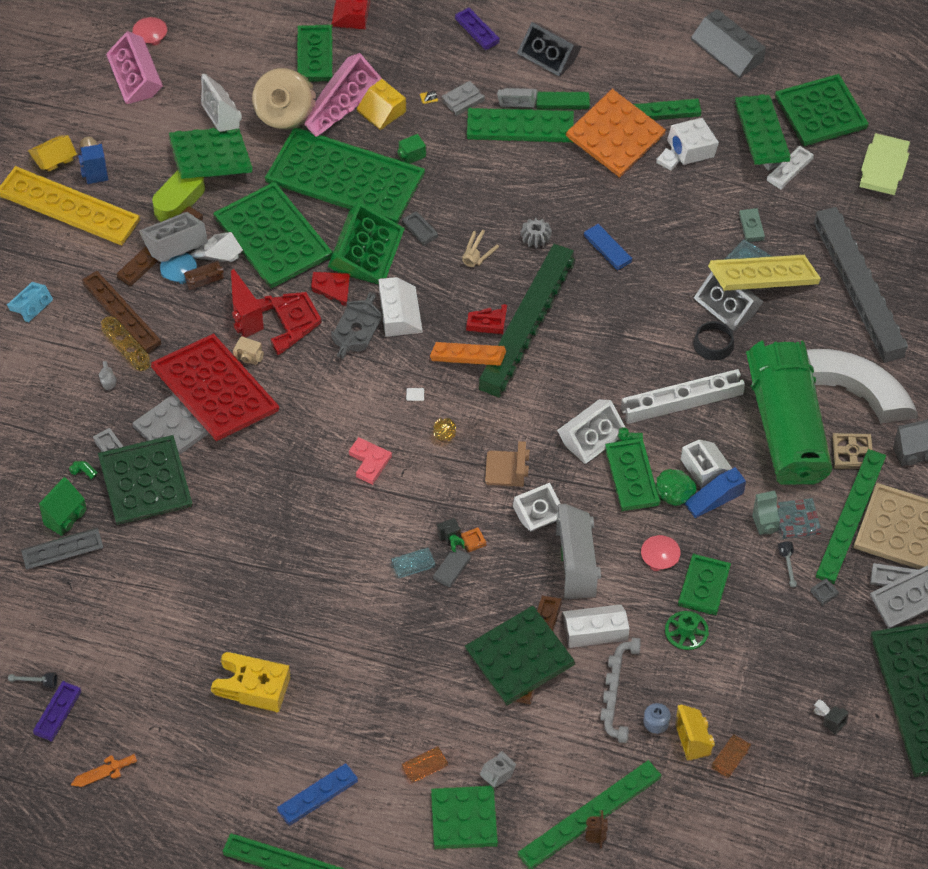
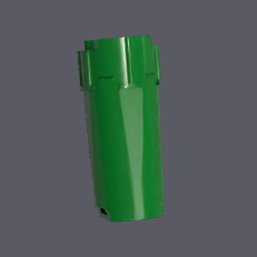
M762 340L756 343L749 351H746L752 378L751 388L754 390L777 482L781 485L817 484L831 474L832 464L815 387L816 377H813L814 367L810 365L806 344L802 340L801 344L799 342H774L765 346Z

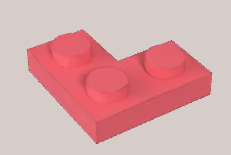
M358 437L349 450L350 456L363 461L356 472V477L373 485L391 459L392 452Z

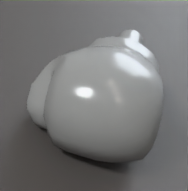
M103 361V368L99 373L100 382L106 390H111L116 386L117 379L113 370L108 367L107 361Z

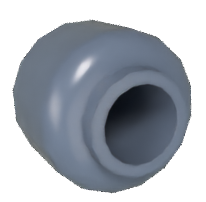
M660 703L649 705L644 712L643 723L645 728L655 734L666 731L670 724V711L665 705Z

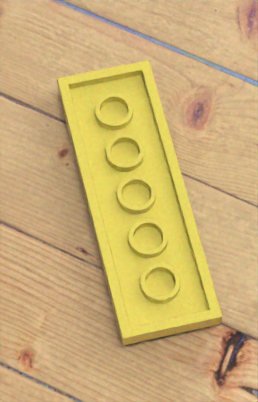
M805 255L711 260L708 266L724 291L819 284L821 280Z

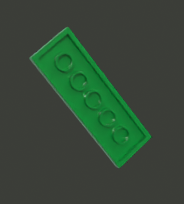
M761 94L759 96L735 97V105L754 164L790 162V153L770 95Z
M468 108L467 139L573 143L566 136V132L573 126L574 111Z

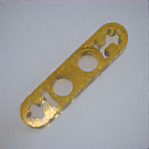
M105 317L101 321L103 333L135 369L139 371L147 370L150 367V357L115 317ZM118 335L125 336L123 340L115 339ZM128 347L136 348L133 352L126 351Z

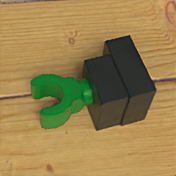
M455 518L437 524L439 539L441 541L446 540L448 545L451 544V549L454 553H456V545H460L465 549V542L461 538V528Z

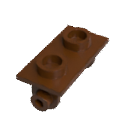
M215 261L186 271L184 275L188 288L191 290L224 278V270L222 266L220 267L219 261Z
M601 811L600 816L587 819L585 840L589 843H600V849H602L603 841L607 840L608 821L607 818L603 819V811Z

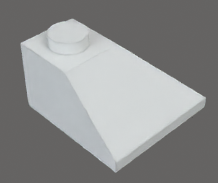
M228 232L215 234L208 239L207 244L202 245V247L194 250L189 255L194 259L232 262L239 257L238 254L243 249L233 234Z

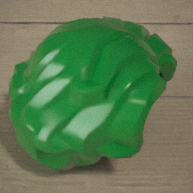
M666 469L657 477L656 489L663 501L672 506H680L696 493V484L683 471Z

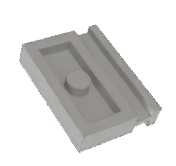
M471 81L442 95V102L456 116L467 111L468 108H472L485 101V96L481 95L480 91Z

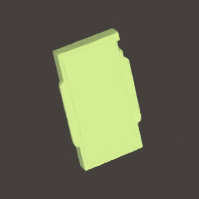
M875 133L872 144L868 146L861 169L863 176L860 187L895 195L898 182L902 180L909 157L907 151L910 141Z

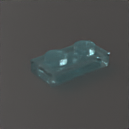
M429 547L391 559L398 579L435 567V561Z

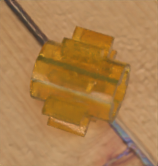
M440 417L434 422L433 433L437 439L441 441L447 439L450 441L456 436L454 433L457 427L450 418L443 420Z

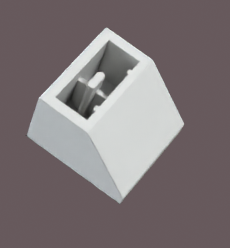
M697 440L682 447L681 461L700 488L705 487L720 474L732 469L717 446L712 442Z

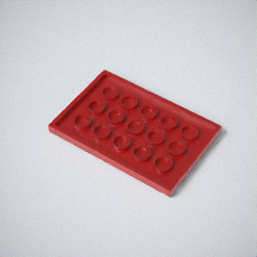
M211 334L151 362V368L216 442L279 411V405L215 334Z

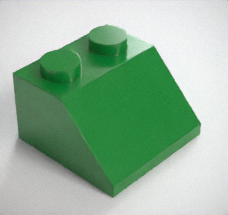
M65 477L39 503L43 524L60 536H63L66 531L71 530L76 520L81 518L87 510L84 497Z

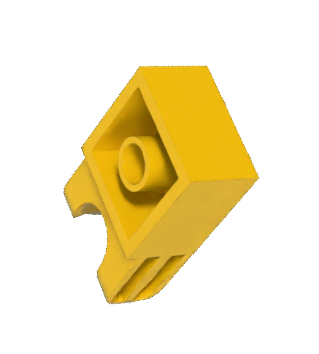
M225 652L221 657L222 666L226 670L235 673V675L229 679H216L211 686L213 694L222 698L240 701V704L279 712L290 681V667L284 664Z

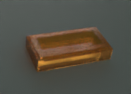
M733 734L712 763L711 768L729 778L751 748V744Z
M437 746L403 763L402 769L410 782L414 783L448 766V761Z

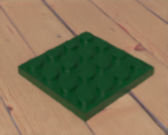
M174 435L98 453L116 525L193 507Z
M533 605L465 645L468 654L506 706L576 665L573 657Z

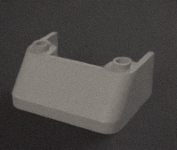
M558 504L556 536L560 535L563 552L565 568L564 599L596 597L597 579H601L600 567L596 566L591 528H594L593 516L590 517L588 512L568 504Z

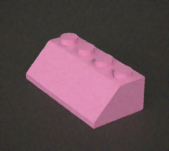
M127 31L106 55L125 103L130 104L152 98L163 86L143 37Z

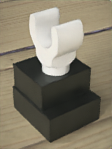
M820 699L814 704L816 708L813 711L824 717L823 725L835 735L847 724L849 712L845 709H839L834 706L830 710Z

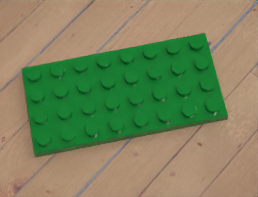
M295 127L266 174L265 182L270 184L276 182L279 187L350 210L357 202H360L398 224L425 174V169L321 135L315 137L312 132Z

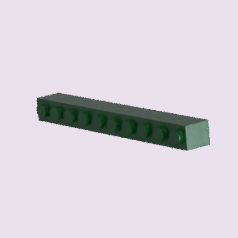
M553 244L498 346H504L506 349L501 365H487L479 378L480 391L499 398L503 391H507L509 379L515 376L518 363H522L525 350H529L532 337L537 335L540 322H544L547 309H551L554 296H558L562 282L567 280L569 269L574 267L576 261L574 250Z

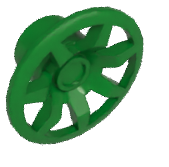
M680 611L673 614L667 620L665 634L669 642L675 647L683 650H693L706 642L709 629L706 621L699 614L691 611ZM670 623L677 627V629L669 632ZM700 623L703 624L705 631L698 629ZM680 634L681 638L679 644L676 643L671 638V636H677ZM695 634L704 636L699 643L695 639ZM686 638L690 639L693 644L692 646L683 645Z

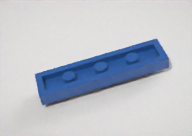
M345 763L278 806L277 811L286 823L291 826L356 784L358 778Z

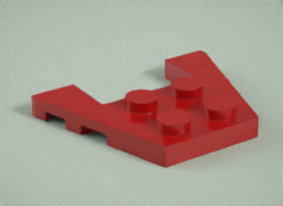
M307 292L283 294L282 297L273 298L270 295L264 296L263 299H257L262 306V312L274 309L287 332L271 338V344L277 355L282 354L322 323L321 317Z

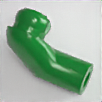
M622 427L619 429L617 436L619 440L626 441L643 438V433L629 432L627 428Z
M75 461L69 467L71 474L77 475L78 472H84L91 480L98 474L86 461Z

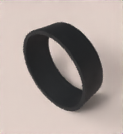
M706 322L696 332L693 341L694 349L701 357L708 360L725 359L734 349L733 332L722 322ZM708 329H718L728 334L731 342L723 349L713 350L703 346L698 339V335Z

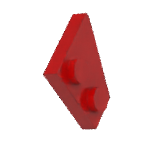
M313 272L312 291L322 294L330 300L334 298L340 301L341 305L347 306L350 273Z
M501 305V309L497 310L487 308L482 311L469 312L466 331L503 334L507 305Z

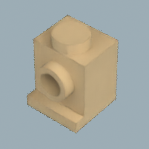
M241 336L233 349V355L238 361L242 360L245 363L257 365L263 359L264 352L260 342Z

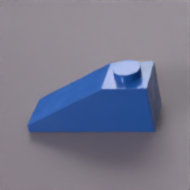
M734 467L717 476L688 499L685 505L692 515L697 518L743 495L746 480L737 468Z

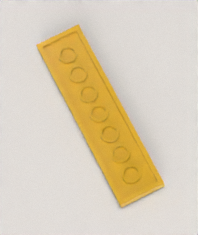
M17 166L13 168L0 185V197L121 246L140 221V216Z

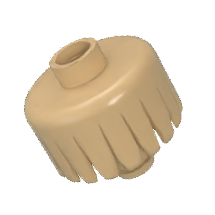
M277 68L268 71L257 81L253 90L252 102L256 114L264 123L274 128L291 130L305 123L307 117L313 111L312 108L316 105L314 100L316 93L312 90L313 85L304 75L291 69Z

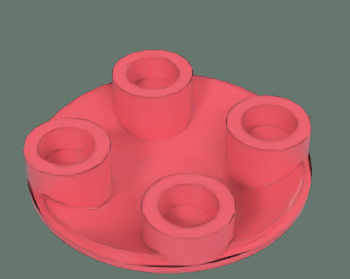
M147 17L139 20L134 25L133 33L143 37L145 43L158 45L167 33V26L158 18Z
M656 535L648 538L643 543L641 556L653 571H659L660 569H668L679 562L680 548L672 538Z

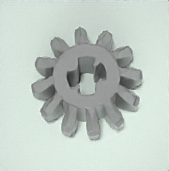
M537 218L533 221L528 219L527 223H523L521 230L523 243H528L529 247L533 245L536 249L539 245L544 247L545 243H549L552 230L549 223H544V219L540 221Z

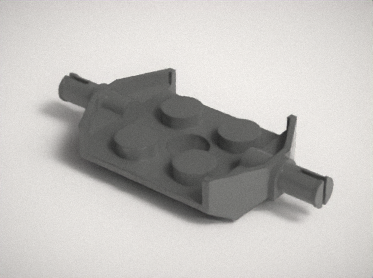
M369 292L364 301H350L346 303L347 308L335 331L331 332V338L337 346L341 347L337 357L344 359L347 351L360 352L367 348L382 319V313L372 304L376 297L374 293ZM354 327L361 328L359 331H353L352 329Z

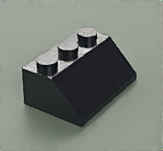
M531 22L517 54L560 77L575 62L582 46L540 23Z

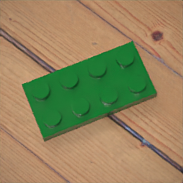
M298 25L297 72L304 75L309 82L330 81L333 77L332 25Z
M643 438L605 444V451L621 512L659 506L660 500Z

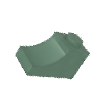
M775 491L756 494L752 516L759 535L772 534L779 529L780 519Z

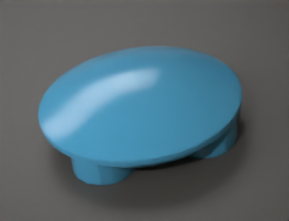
M187 253L174 256L160 264L162 277L181 284L187 283L184 272L197 268L195 259Z

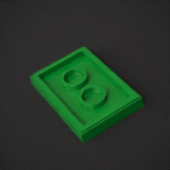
M693 554L678 606L717 616L731 563Z

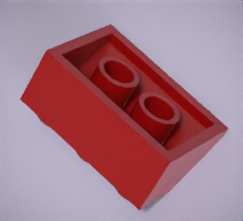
M336 0L332 27L365 30L371 0Z

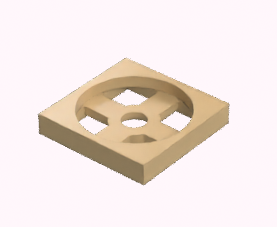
M833 433L834 469H860L862 462H858L857 456L859 454L866 455L868 449L872 450L871 434ZM848 440L846 446H838L842 441ZM856 440L862 442L866 447H860L856 444ZM854 448L857 452L851 453L849 449ZM838 454H847L850 462H842L838 458Z

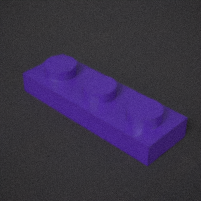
M469 7L455 14V20L485 50L499 43L500 38Z
M62 681L33 730L34 735L52 742L81 694V688Z

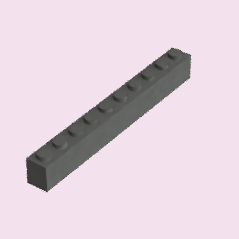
M837 207L817 211L814 224L883 363L904 358L906 349H908L907 341L902 338L900 327L898 324H895L892 311L888 310L884 296H881L877 282H874L871 270L867 268L864 256L858 250L857 242L853 241L850 228L846 227L843 214L839 213Z

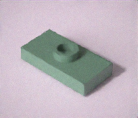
M758 209L740 210L739 216L746 242L764 240L765 235Z

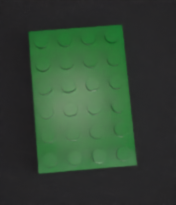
M276 182L213 212L215 220L226 233L231 232L243 249L241 251L270 289L332 257V250Z

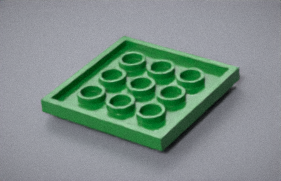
M840 74L775 91L776 100L803 146L868 128V121Z
M217 128L169 133V141L181 179L252 173V164L239 128L221 132Z

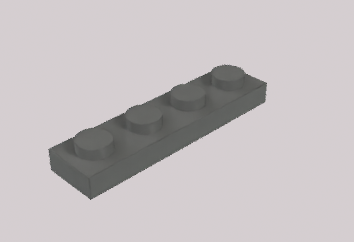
M98 528L27 547L21 549L26 569L103 548Z

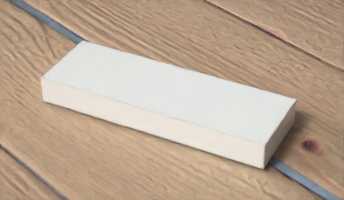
M799 146L790 154V162H782L767 177V181L782 189L813 159L814 154Z

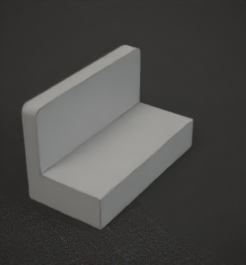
M504 88L503 90H498L497 96L501 107H534L538 91L537 89Z

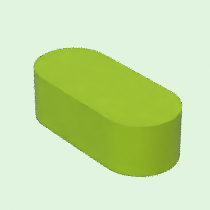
M177 170L153 196L152 202L155 218L162 222L180 215L188 206L192 207L205 191L204 177L181 179Z

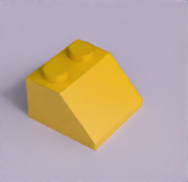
M381 79L369 87L356 110L381 130L406 112V98Z
M59 135L28 150L40 169H47L48 171L56 169L58 167L57 164L61 162L66 164L74 160L73 156L77 155L69 135Z
M678 705L675 727L687 761L711 755L712 747L715 744L713 736L708 734L706 717H702L699 709Z

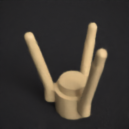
M481 230L471 248L476 235V231L472 232L466 251L462 256L463 263L469 267L480 266L482 261L499 248V245H495L480 258V252L476 248L482 239L484 230Z

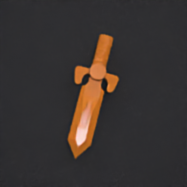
M133 754L121 760H114V757L110 755L104 760L106 764L78 775L71 785L83 787L109 776L113 771L114 773L111 774V778L121 777V768L137 762L136 756Z

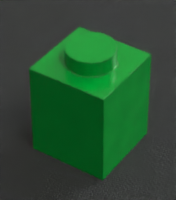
M415 134L399 141L397 152L400 159H404L406 163L411 164L426 157V145L420 136Z

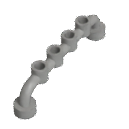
M632 638L631 642L621 643L616 648L614 656H609L608 667L612 668V673H607L606 685H610L609 691H604L603 703H607V708H602L601 721H605L604 726L607 734L618 738L619 743H627L629 727L620 726L619 730L613 728L622 654L625 650H631V654H640L641 638Z

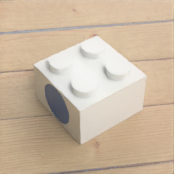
M703 118L671 125L667 139L683 165L713 158L719 143Z

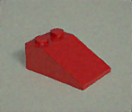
M235 269L231 270L234 309L232 315L235 319L233 326L237 333H241L243 337L247 338L264 329L262 306Z

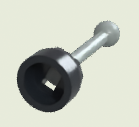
M785 541L779 543L777 547L779 554L786 558L790 576L789 586L794 588L797 586V582L794 580L790 556L794 553L793 542Z
M47 672L42 678L20 677L10 674L8 681L42 682L44 687L55 689L58 677L56 672Z

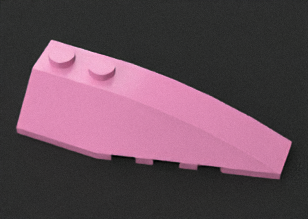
M360 53L348 57L318 97L315 107L312 108L313 111L307 117L304 124L315 137L320 135L336 121H339L347 113L354 110L363 99L369 87L382 78Z

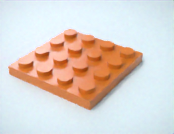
M611 89L566 132V136L620 178L666 133V129L615 90Z

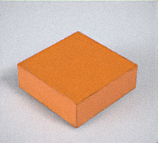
M478 527L461 533V538L465 542L468 553L486 546V540Z

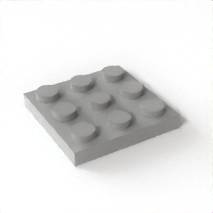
M175 394L169 396L132 423L133 428L147 441L174 435L179 455L209 434Z

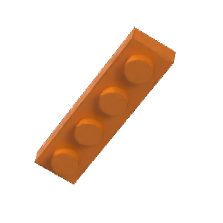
M436 342L430 358L432 361L501 365L506 349L504 346Z

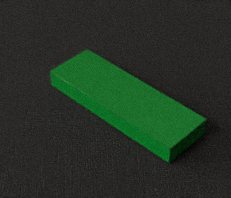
M538 92L537 109L590 108L589 92Z

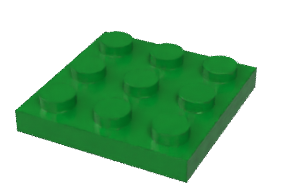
M492 786L431 789L434 849L494 847L498 845L495 797Z

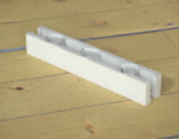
M736 369L622 398L621 411L623 414H626V423L630 424L743 395L745 383L743 380L739 382L741 374Z

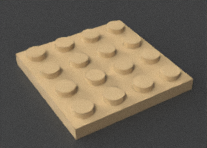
M876 483L857 535L854 549L917 569L928 566V499Z

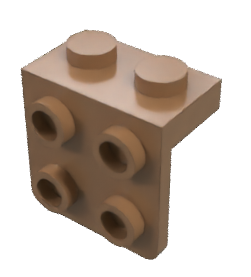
M518 441V452H487L485 483L487 485L524 487V477H528L529 466L525 465V461H529L530 452L529 449H526V442Z

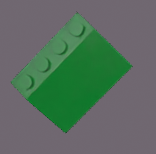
M357 202L347 215L328 267L338 273H350L351 278L379 284V279L387 278L405 228L362 203Z

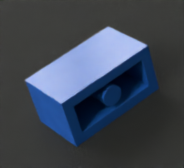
M102 144L80 147L82 155H78L80 166H83L80 167L82 178L86 177L87 184L108 181Z

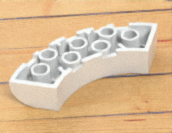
M831 349L807 350L810 365L814 367L813 377H816L815 385H840L846 387V390L860 398L864 397L876 413L880 424L916 419L918 417L915 405L907 391L891 374L880 366L863 357L844 351Z

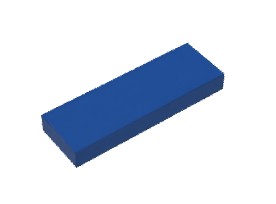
M599 224L584 232V237L617 271L632 262V258Z

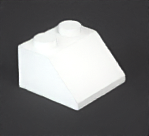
M548 483L514 497L513 508L521 523L528 530L534 531L557 521V507L560 502L551 484Z

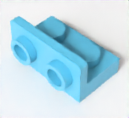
M31 282L7 306L10 311L20 313L26 322H30L53 301V298L45 285Z

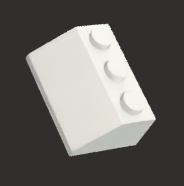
M202 74L201 104L219 132L238 129L241 113L236 109L234 102L230 100L229 94L209 76Z
M397 277L379 279V296L385 337L422 333L416 287Z
M599 399L557 431L565 446L586 464L605 450V444L619 440L617 436L619 429L625 427L612 401Z
M622 605L562 612L568 648L628 641L629 624L626 611Z

